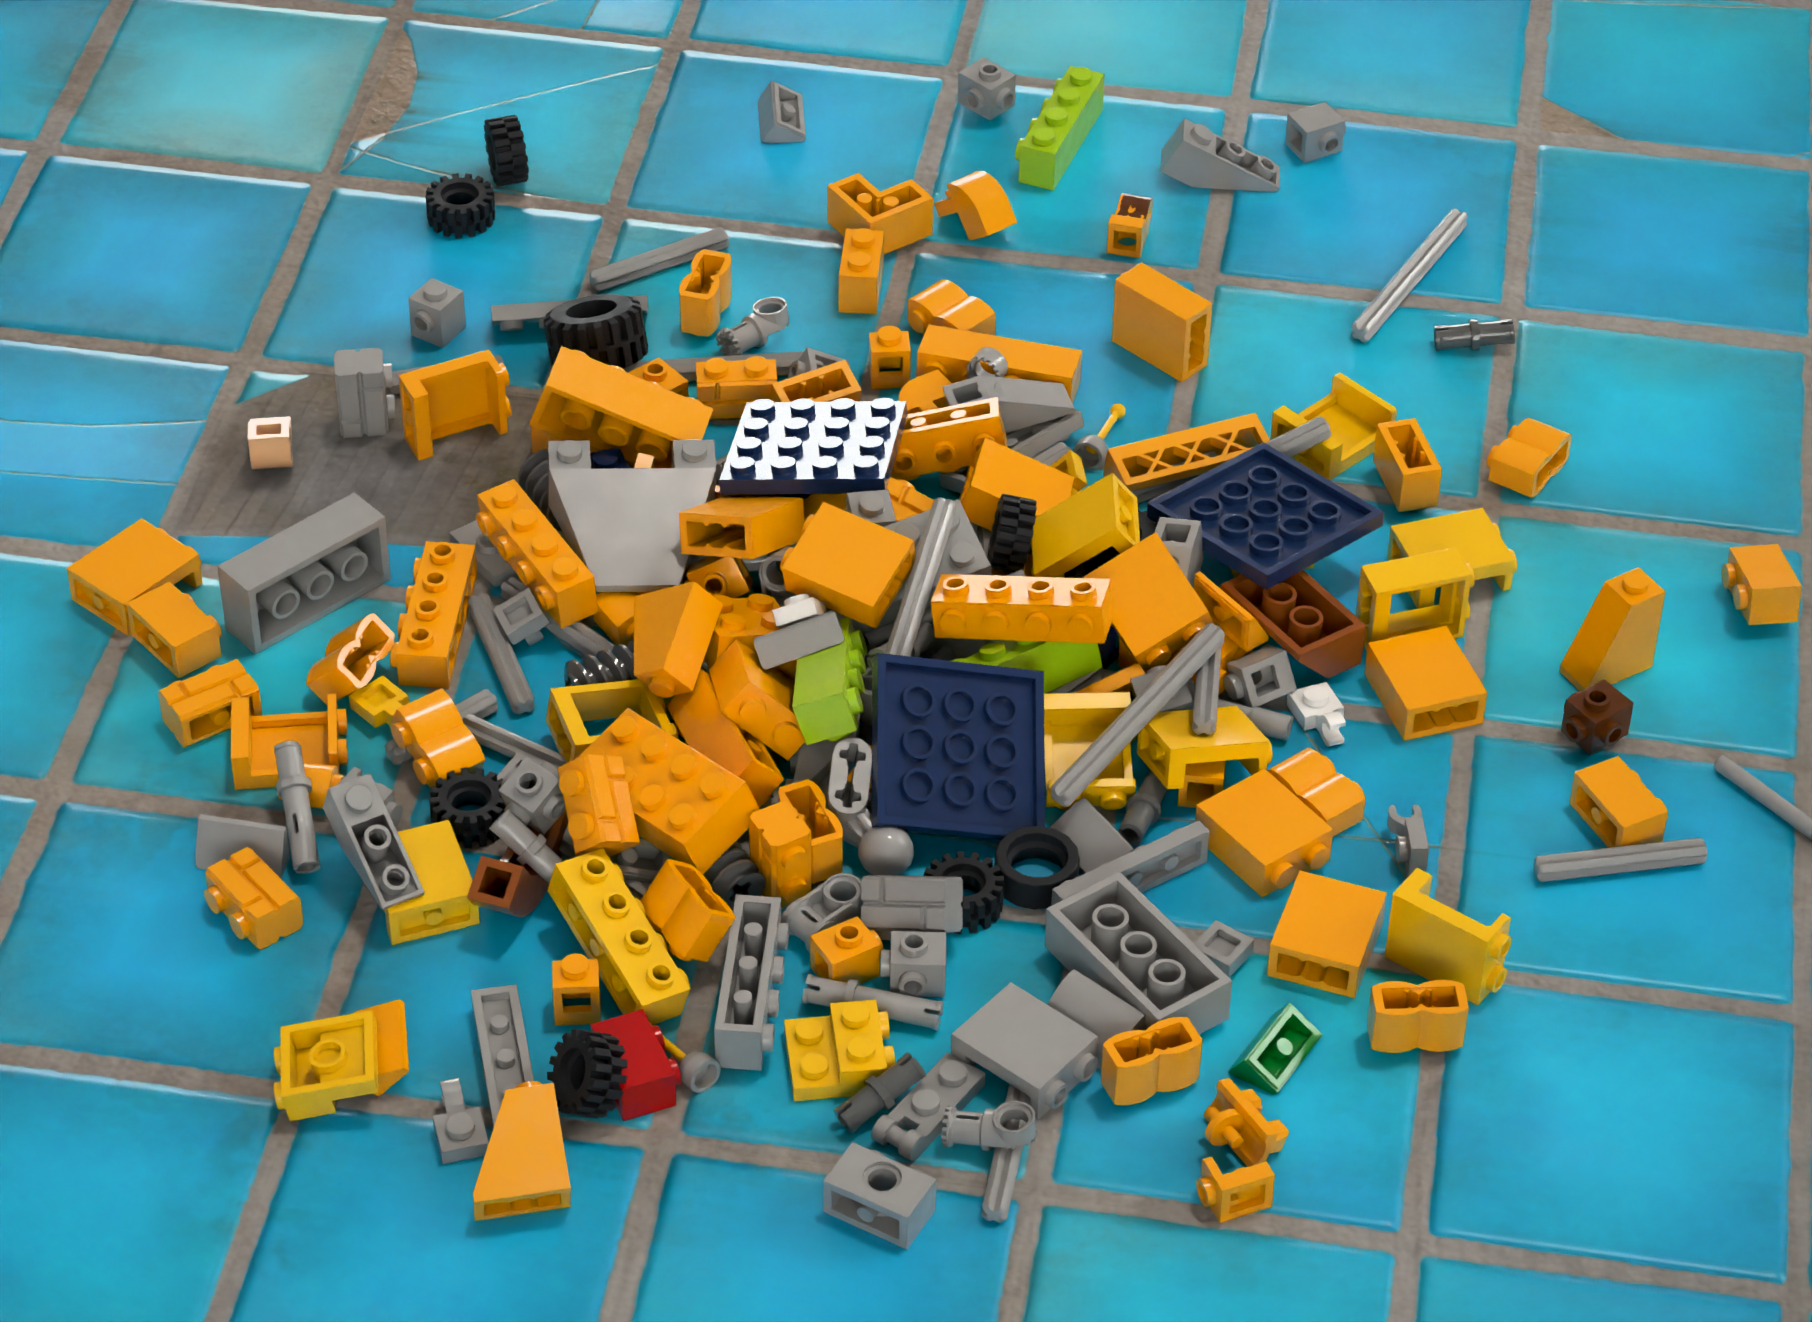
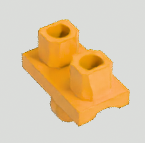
M1230 1078L1219 1080L1216 1085V1098L1203 1115L1209 1122L1205 1129L1206 1139L1213 1146L1228 1144L1247 1167L1266 1162L1269 1154L1282 1150L1289 1135V1130L1279 1119L1267 1121L1261 1114L1263 1108L1261 1098L1253 1089L1241 1091Z

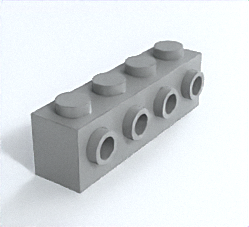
M736 894L733 908L735 920L730 927L714 1027L715 1060L720 1064L721 1068L762 1071L764 1052H773L775 1025L769 1024V1017H778L780 991L774 990V983H783L785 958L784 956H779V950H788L789 923H781L780 897Z

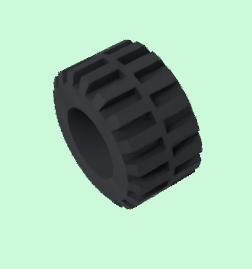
M616 294L581 297L557 306L543 318L551 366H553L561 346L571 350L582 351L592 359L609 366H618L622 369L640 361L648 353L641 304L632 297Z

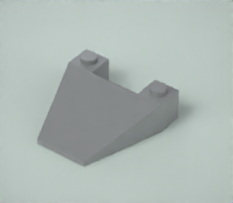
M590 440L548 441L547 479L549 507L571 549L594 575L596 592H653L683 583L694 555L681 554L679 512L715 500L716 458L714 440H673L671 468L591 469Z

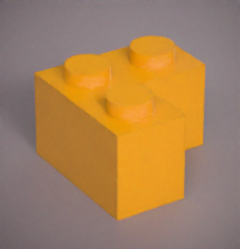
M860 173L827 185V222L843 237H845L846 228H868L870 230L884 231V254H887L933 235V197L912 179L879 191Z

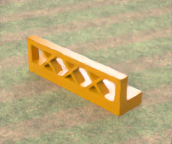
M1255 412L1109 448L1107 450L1103 476L1105 477L1113 472L1130 491H1135L1206 473L1257 446V443L1258 445L1263 442L1266 443L1270 439ZM1215 451L1217 456L1209 457L1202 453ZM1186 460L1183 465L1175 467L1172 466L1173 464Z

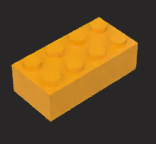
M561 346L529 425L566 440H590V450L595 452L620 447L627 464L631 467H634L639 452L654 456L653 468H671L673 440H702L713 408L702 404L696 398L684 397L667 390L657 382L646 381L633 376L618 366H609L592 359L582 351L571 350Z
M629 708L577 757L588 754L603 755V757L621 756L638 835L675 860L692 864L702 874L749 828V816L751 813L760 810L744 780Z

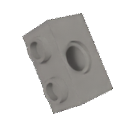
M853 1142L823 1180V1212L905 1249H908L936 1211L935 1178L928 1176L919 1169L910 1168L887 1158L876 1150H869Z

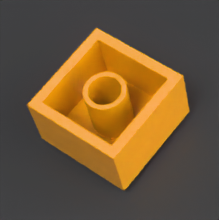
M759 593L751 594L748 598L712 595L723 603L704 659L709 668H711L735 639H738L756 652L753 643L754 638L781 629L776 626L772 611L780 608L774 597ZM797 659L778 665L776 668L795 680Z

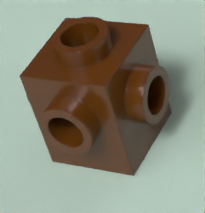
M1603 679L1583 691L1573 693L1566 699L1561 732L1570 741L1576 743L1588 754L1592 755L1606 746H1613L1622 737L1628 735L1634 703Z

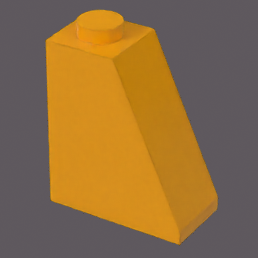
M1639 567L1605 581L1560 664L1559 672L1579 691H1583L1603 679L1612 685L1653 666L1666 591Z
M694 581L636 596L634 601V676L645 683L653 694L663 698L693 691L723 603Z
M528 1081L518 1084L513 1089L505 1090L473 1191L475 1221L571 1207V1186L554 1083L542 1084L538 1081Z

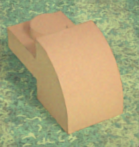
M290 416L250 419V422H248V446L252 470L293 467Z

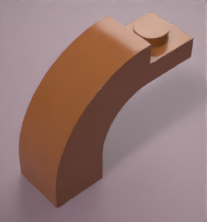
M566 809L544 835L547 839L545 844L561 859L563 854L559 848L568 824ZM526 825V827H528L536 836L540 834L530 826ZM508 846L500 860L481 855L467 899L475 906L516 917H525L540 903L548 890L549 884L527 863L522 866L516 860L518 855Z

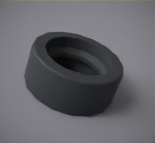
M1033 826L1023 827L1010 832L999 842L995 852L994 866L998 865L1001 869V876H1004V899L1016 906L1036 910L1046 909L1051 906L1053 888L1066 880H1072L1079 876L1080 858L1077 846L1067 835L1056 829ZM1040 858L1050 860L1062 869L1048 877H1031L1019 873L1012 866L1025 859Z

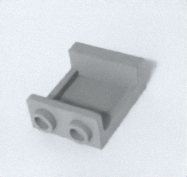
M1010 982L951 1034V1055L972 1066L978 1063L1028 1095L1031 1099V1107L1035 1112V1117L1040 1119L1051 1108H1058L1077 1084L1081 1081H1088L1095 1073L1099 1062L1097 1058L1098 1036Z

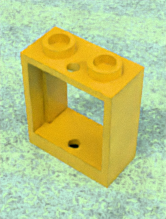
M1456 548L1361 566L1356 617L1366 625L1364 639L1366 651L1369 642L1443 626L1448 627L1454 639L1464 636L1465 621L1470 617L1469 592L1470 588L1474 586L1475 580L1471 565L1464 562ZM1441 585L1438 605L1390 614L1392 595Z
M639 679L550 688L545 721L559 753L564 756L566 763L575 760L600 736H589L582 721L618 718L627 708L679 740L676 725L670 723L665 713L663 697L653 694L648 686Z

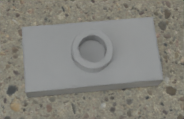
M476 520L449 532L450 543L476 545L477 570L494 587L500 586L503 581L507 582L510 577H518L509 563L500 556L497 548L488 537L482 534Z

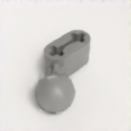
M856 737L840 740L834 748L830 763L826 809L834 813L839 819L843 832L852 831L860 840L858 856L865 871L871 875H902L911 865L914 857V847L908 832L893 826L872 827V814L866 808L872 768V750L865 741ZM847 762L854 763L848 799L850 808L843 807L849 768Z

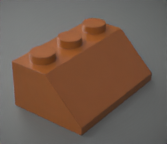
M1304 570L1267 590L1243 575L1220 585L1221 590L1249 612L1264 631L1298 662L1327 679L1361 664L1366 625Z

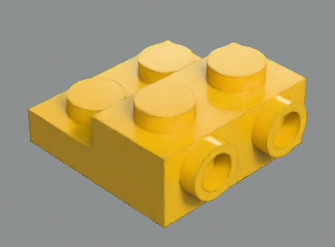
M876 999L830 1003V1016L784 1020V1036L794 1101L852 1097L866 1086L864 1082L871 1075L877 1078L895 1063L893 1045H883V1039L890 1038L888 1012H878Z
M373 1010L280 1027V1046L274 1047V1062L277 1073L281 1075V1081L274 1082V1097L278 1110L285 1109L289 1121L336 1113V1100L379 1092L377 1021Z

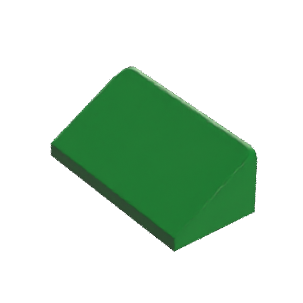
M1289 1002L1270 1017L1229 1069V1072L1235 1077L1275 1095L1323 1034Z

